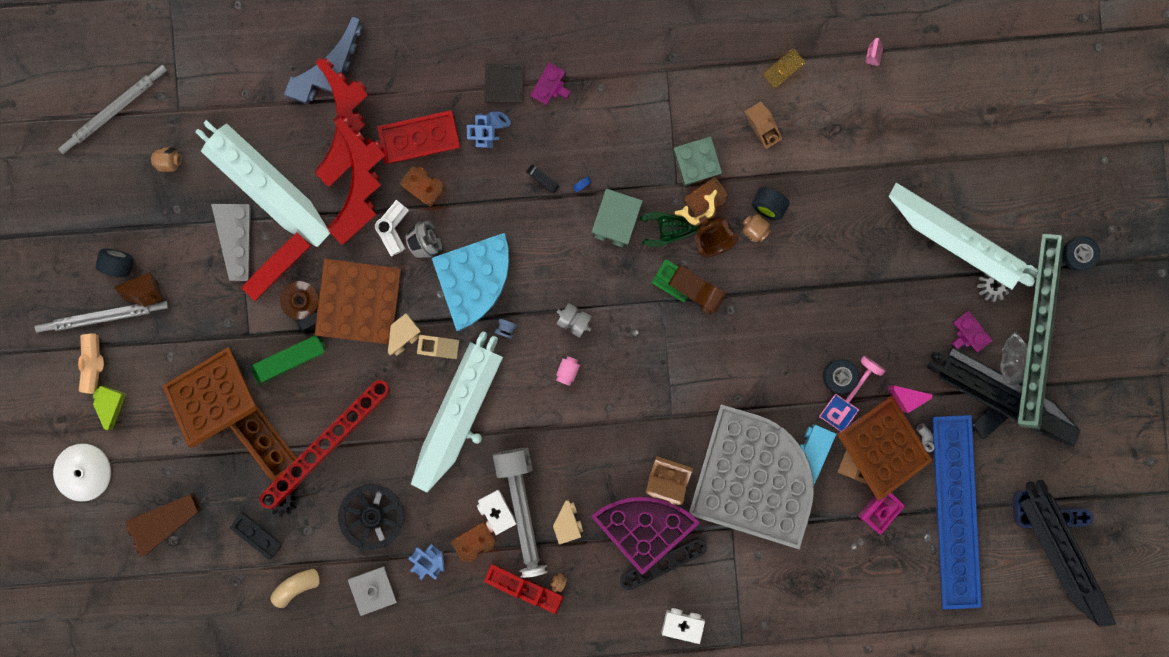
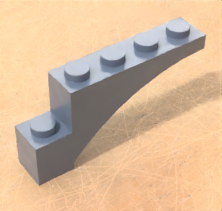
M351 18L341 40L325 57L334 65L332 69L336 74L341 72L344 75V72L347 73L350 68V55L355 53L357 47L355 43L357 36L360 37L363 30L362 22L358 18ZM316 65L295 78L290 77L284 95L287 98L309 105L310 101H313L316 96L315 87L331 93L332 89L325 75Z

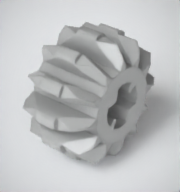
M984 273V277L978 278L982 284H978L977 288L983 289L979 292V295L986 293L984 300H989L991 297V301L996 302L997 298L999 300L1004 299L1003 294H1009V291L1005 289L1007 286ZM990 284H997V288H991Z

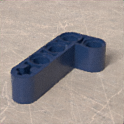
M1019 490L1013 495L1014 522L1023 528H1033L1029 519L1023 524L1020 520L1021 516L1026 514L1020 504V497L1026 494L1027 498L1030 496L1028 491ZM1059 508L1061 513L1066 514V522L1069 527L1089 526L1093 521V514L1087 509ZM1082 514L1085 515V518H1082L1081 520L1074 518V516H1082Z

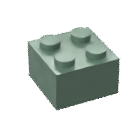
M711 136L673 149L684 187L721 176L722 171Z

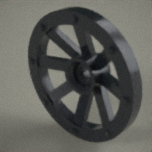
M377 484L362 485L349 492L343 499L338 513L339 527L344 537L352 545L364 550L381 549L391 544L400 534L404 524V509L397 495L387 487ZM363 492H376L372 507ZM382 494H384L392 501V504L378 509ZM355 496H358L365 510L348 505ZM396 509L397 522L382 517V515ZM346 512L362 516V518L347 525ZM370 513L375 514L376 517L374 520L370 519ZM379 523L394 528L393 532L386 539ZM365 524V529L359 540L350 530ZM372 526L376 531L379 542H366Z

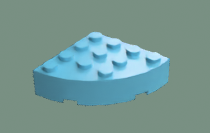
M505 233L432 258L456 331L465 329L484 317L502 294L509 270V247Z

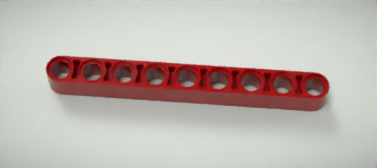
M382 380L375 381L260 495L259 501L261 506L270 510L275 509L388 397L390 390L386 382ZM380 385L385 387V392L381 395L375 392L376 388ZM370 399L372 401L371 406L363 408V400ZM357 413L358 419L355 422L348 421L349 414ZM338 426L344 428V433L340 436L334 434V430ZM329 440L330 447L326 450L321 449V442ZM309 454L316 455L314 463L310 464L307 462ZM300 467L302 474L296 478L293 476V470ZM287 481V490L280 491L279 484ZM268 495H273L274 502L271 505L265 504V498Z

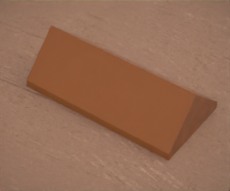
M259 408L230 425L231 429L272 482L297 459Z

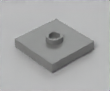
M385 566L348 579L360 616L397 603Z

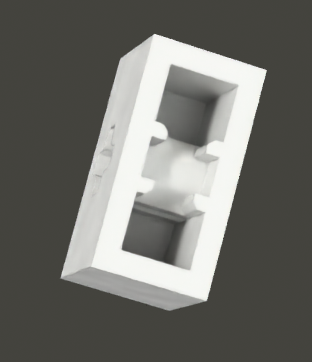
M500 489L478 500L477 508L481 515L485 514L487 517L486 525L490 532L494 531L497 535L517 524ZM492 508L501 511L498 518L496 515H491L493 512Z
M672 608L671 611L666 610L661 631L662 635L700 644L705 620L701 618L702 615L692 612L690 615L682 614L683 611ZM683 621H686L688 627L685 626L684 629H681L679 623L682 624Z

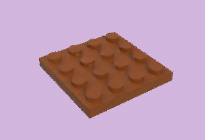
M324 259L314 335L389 344L390 328L395 320L401 269Z
M229 347L163 385L187 446L190 448L195 447L258 410L235 356Z
M893 396L882 401L837 434L877 500L885 498L932 462L931 457L925 451L923 444Z

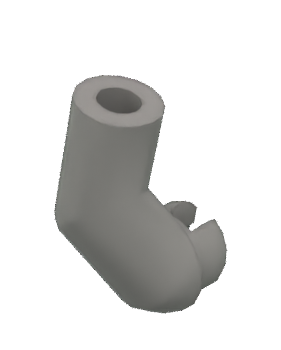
M922 423L917 426L916 430L922 436V444L925 451L932 452L935 449L933 434Z

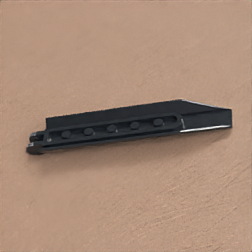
M954 347L947 357L936 351L932 352V359L939 363H944L943 366L929 361L927 364L928 369L934 373H939V380L1018 422L1023 384ZM1047 397L1044 398L1041 429L1030 428L1043 436L1072 447L1075 446L1081 431L1062 409Z
M1042 479L1036 482V486L1034 482H1028L1026 489L1030 497L1021 501L1020 504L1070 601L1099 627L1116 625L1107 601L1054 497L1048 492L1047 484Z

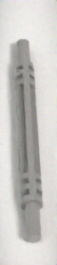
M162 64L149 76L145 75L72 134V138L58 148L62 154L66 153L74 145L80 144L151 87L154 84L153 82L167 71L165 66Z
M168 301L157 302L146 307L136 304L56 319L50 323L35 325L36 333L49 330L59 331L150 314L151 311L169 308Z

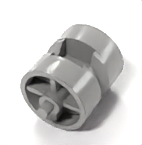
M568 303L565 310L561 311L558 309L557 313L560 314L557 322L558 326L564 329L571 328V333L579 338L583 331H590L592 329L588 324L592 316L586 312L578 313V308Z

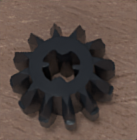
M284 483L280 485V491H285ZM297 491L290 493L285 498L286 502L283 505L281 502L272 511V514L275 515L279 510V515L282 517L285 512L290 515L291 509H297V506L293 504L299 502L298 498H293ZM270 495L271 497L266 498L265 501L273 504L274 497Z

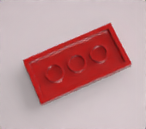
M452 110L377 126L380 143L384 148L382 152L385 154L384 162L386 165L460 149Z

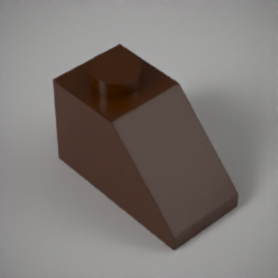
M151 272L115 286V290L123 300L143 307L162 300L158 281Z

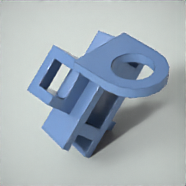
M490 112L488 115H483V113L475 115V124L467 125V139L476 140V147L493 148V140H499V137H495V129L509 127L511 121L502 112ZM499 116L504 118L506 122H503Z
M430 544L426 551L417 547L413 555L408 558L415 564L410 571L417 573L421 580L426 573L436 580L440 571H445L443 551L438 550L432 544Z

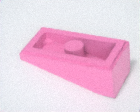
M875 38L868 47L865 60L867 64L880 65L883 45L879 38Z

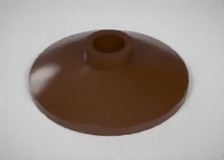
M292 282L281 293V308L286 315L293 319H305L312 315L318 307V293L307 282ZM299 297H303L304 302L302 304H299L297 302V299Z

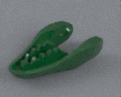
M650 212L640 217V221L644 223L648 220H657L660 225L661 234L659 240L645 239L642 241V245L650 247L664 246L686 238L698 231V226L691 225L686 218L668 213Z

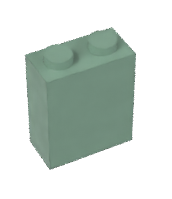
M606 189L591 234L595 235V239L605 241V239L612 240V244L619 247L628 246L643 200Z

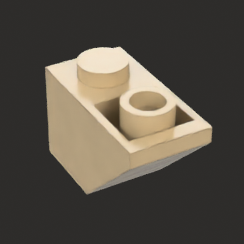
M407 313L391 325L388 346L389 355L395 354L398 356L405 350L404 346L408 342L413 344L419 339V334L422 331Z
M419 335L417 354L457 359L459 340Z
M569 499L565 500L553 524L559 545L580 538V532H583L581 522L576 521L574 516L577 513L574 502L570 503Z

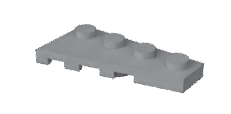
M211 204L229 281H248L250 279L251 205Z

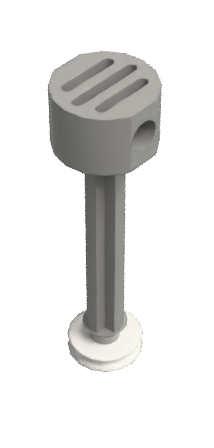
M518 448L493 454L497 478L508 477L524 559L523 563L527 566V568L519 571L522 572L520 577H536L548 572L545 570L547 565H538L540 559L538 557L523 474L533 471L529 449Z

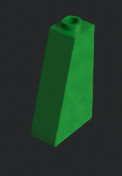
M313 336L253 364L250 370L258 386H261L323 355L326 347L321 338L318 339L317 336Z

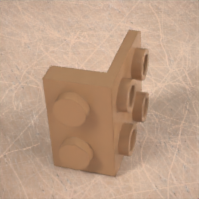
M656 456L649 475L646 493L653 498H661L671 504L682 505L693 468Z

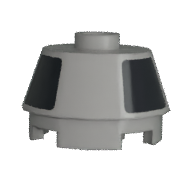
M428 220L417 222L406 233L407 246L417 258L434 257L438 251L442 250L440 237L436 238L432 230L435 227Z

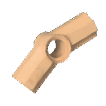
M83 334L80 336L81 356L78 361V367L81 371L79 391L94 394L98 387L99 372L103 370L104 361L99 351V335Z

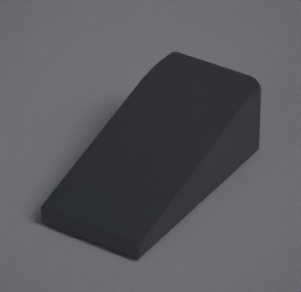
M990 407L972 422V428L982 439H985L1009 417Z

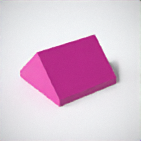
M888 385L887 390L894 397L902 412L905 413L916 409L932 399L933 396L932 394Z
M892 493L881 500H877L874 496L859 513L858 517L881 535L905 506Z

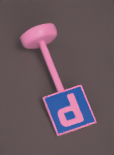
M866 356L862 357L861 363L867 368V371L846 400L835 393L819 415L820 418L839 431L845 429L859 411L858 408L849 402L870 373L873 372L881 376L886 371Z

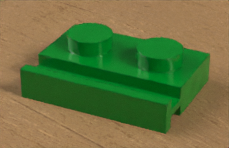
M665 259L651 283L684 303L687 296L668 284L678 266Z

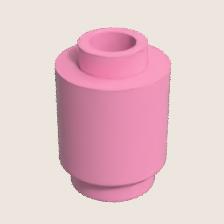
M567 356V359L562 358L556 374V381L570 386L574 382L580 367L577 364L578 360Z

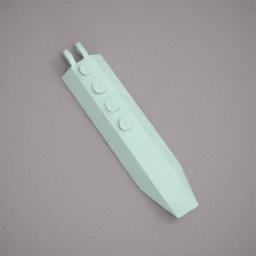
M206 120L204 122L205 126L214 133L210 138L202 130H196V133L206 142L201 152L284 229L293 234L298 233L305 241L316 247L329 236L330 232L312 202L227 123L217 130Z
M895 183L889 198L915 230L1011 290L1018 281L1029 287L1034 285V278L1037 277L1038 270L1032 265H1026L1021 259L933 204Z
M484 331L479 335L476 344L469 343L423 443L411 485L427 493L455 463L503 359L502 356L493 353L497 344V337L492 336L487 344V349L483 348L487 339V333Z

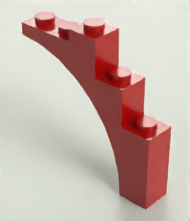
M319 57L315 64L323 72L332 89L336 104V115H339L341 118L346 117L352 124L350 128L356 133L364 126L361 122L364 118L357 111L353 113L352 110L368 95L365 92L367 88L360 81L356 83L352 80L349 84H346L348 79L341 72L336 74L332 69L334 65L327 58L323 60ZM337 125L329 151L324 160L314 170L315 174L328 187L352 165L348 145Z
M337 115L333 121L342 132L349 148L352 160V180L344 206L327 229L343 245L376 215L373 211L375 206L368 199L364 200L380 186V183L377 181L379 176L373 170L370 172L369 170L385 154L382 152L383 146L377 140L373 142L369 138L363 143L366 139L359 131L353 132L350 128L352 126L350 121L346 117L341 118Z

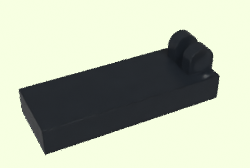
M243 512L239 514L230 526V529L268 560L272 559L281 548V542Z

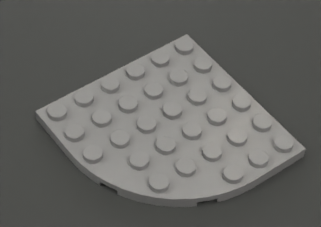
M721 404L689 513L693 517L800 550L814 498L813 475L804 451L794 437L777 423L759 415Z

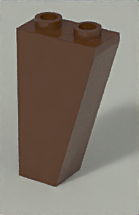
M195 493L126 521V530L133 537L135 542L133 547L136 553L140 554V557L150 553L202 511Z

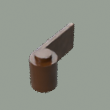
M681 264L668 283L701 305L700 310L708 315L711 312L716 313L727 295L724 291L709 284Z

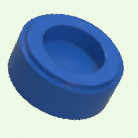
M587 176L572 187L576 192H579L592 182L589 176Z

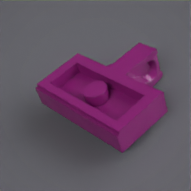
M548 63L530 97L546 106L552 97L557 98L559 95L567 99L571 91L564 88V82L561 81L566 72Z
M966 311L952 322L958 329L956 333L958 338L951 342L954 348L959 349L963 345L966 347L971 346L978 353L992 342V339L970 311Z

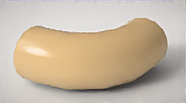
M309 569L299 572L279 584L270 598L273 605L284 608L298 594L312 588H317L319 585L317 571Z

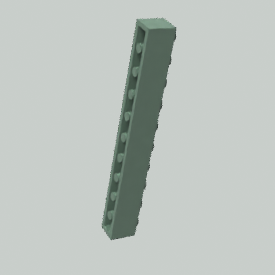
M1042 234L1018 419L1020 427L1041 429L1064 249V238L1062 235Z

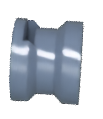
M499 319L500 325L495 330V333L513 339V331L517 328V324ZM501 330L508 332L509 334L506 335L504 333H501Z

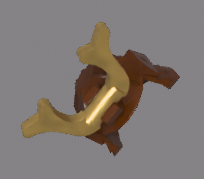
M714 190L710 195L704 196L709 202L707 212H703L697 217H691L688 206H685L683 210L675 211L677 216H682L691 225L698 226L697 235L694 238L698 244V253L702 257L722 254L731 249L739 239L727 219L723 220L720 217H714L716 214L715 202L719 195L717 190Z

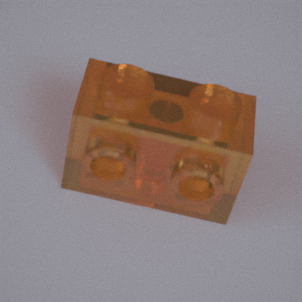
M412 166L399 185L432 208L445 191L441 187L443 183L435 177L430 179L426 176L428 172L420 166L417 168Z
M483 521L453 539L451 544L462 562L465 560L471 562L478 557L477 553L484 550V552H487L494 548V543L497 540L488 529L486 522Z

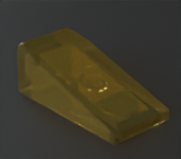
M793 48L763 73V76L775 89L801 68L805 61Z

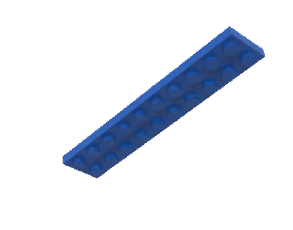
M972 415L932 417L933 444L935 446L933 453L941 606L943 610L982 608Z

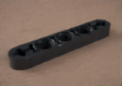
M693 539L669 551L661 558L669 562L668 568L660 569L657 562L650 568L652 573L649 578L642 577L636 568L624 573L620 578L621 586L625 590H633L704 555L707 549L705 542L701 539ZM695 543L703 545V547H701V552L698 553L697 550L691 552L693 556L689 557V553L685 549V547L689 546V549L691 550L695 547ZM681 550L686 553L685 560L678 561L675 559L677 551ZM637 571L641 582L638 583L637 579L632 581L631 586L623 583L626 581V576L633 578L635 577L634 572Z

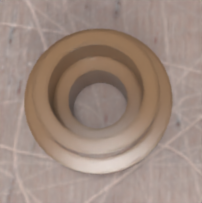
M559 573L557 576H553L550 583L552 591L562 592L567 578L563 577V574Z

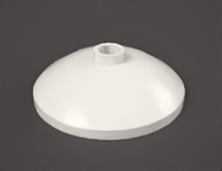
M76 444L66 448L56 459L53 469L54 481L59 491L75 501H88L100 496L107 489L112 475L108 457L102 450L90 444ZM77 470L81 471L80 477L76 475Z

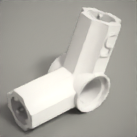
M397 200L375 224V229L391 257L406 249L395 228L409 210ZM387 222L390 226L389 230L385 233L381 232V224Z

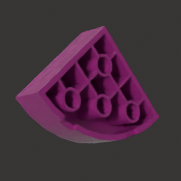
M631 497L604 506L591 515V518L641 575L647 572L700 524L697 519L681 507L668 501L651 497Z

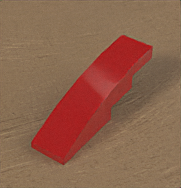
M296 233L252 275L241 289L255 302L311 246Z
M491 564L484 579L485 583L553 614L558 613L565 597Z

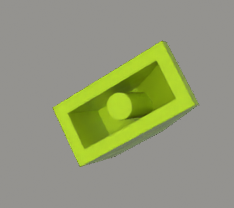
M100 386L94 392L93 399L95 400L93 405L105 430H113L126 394L107 386Z

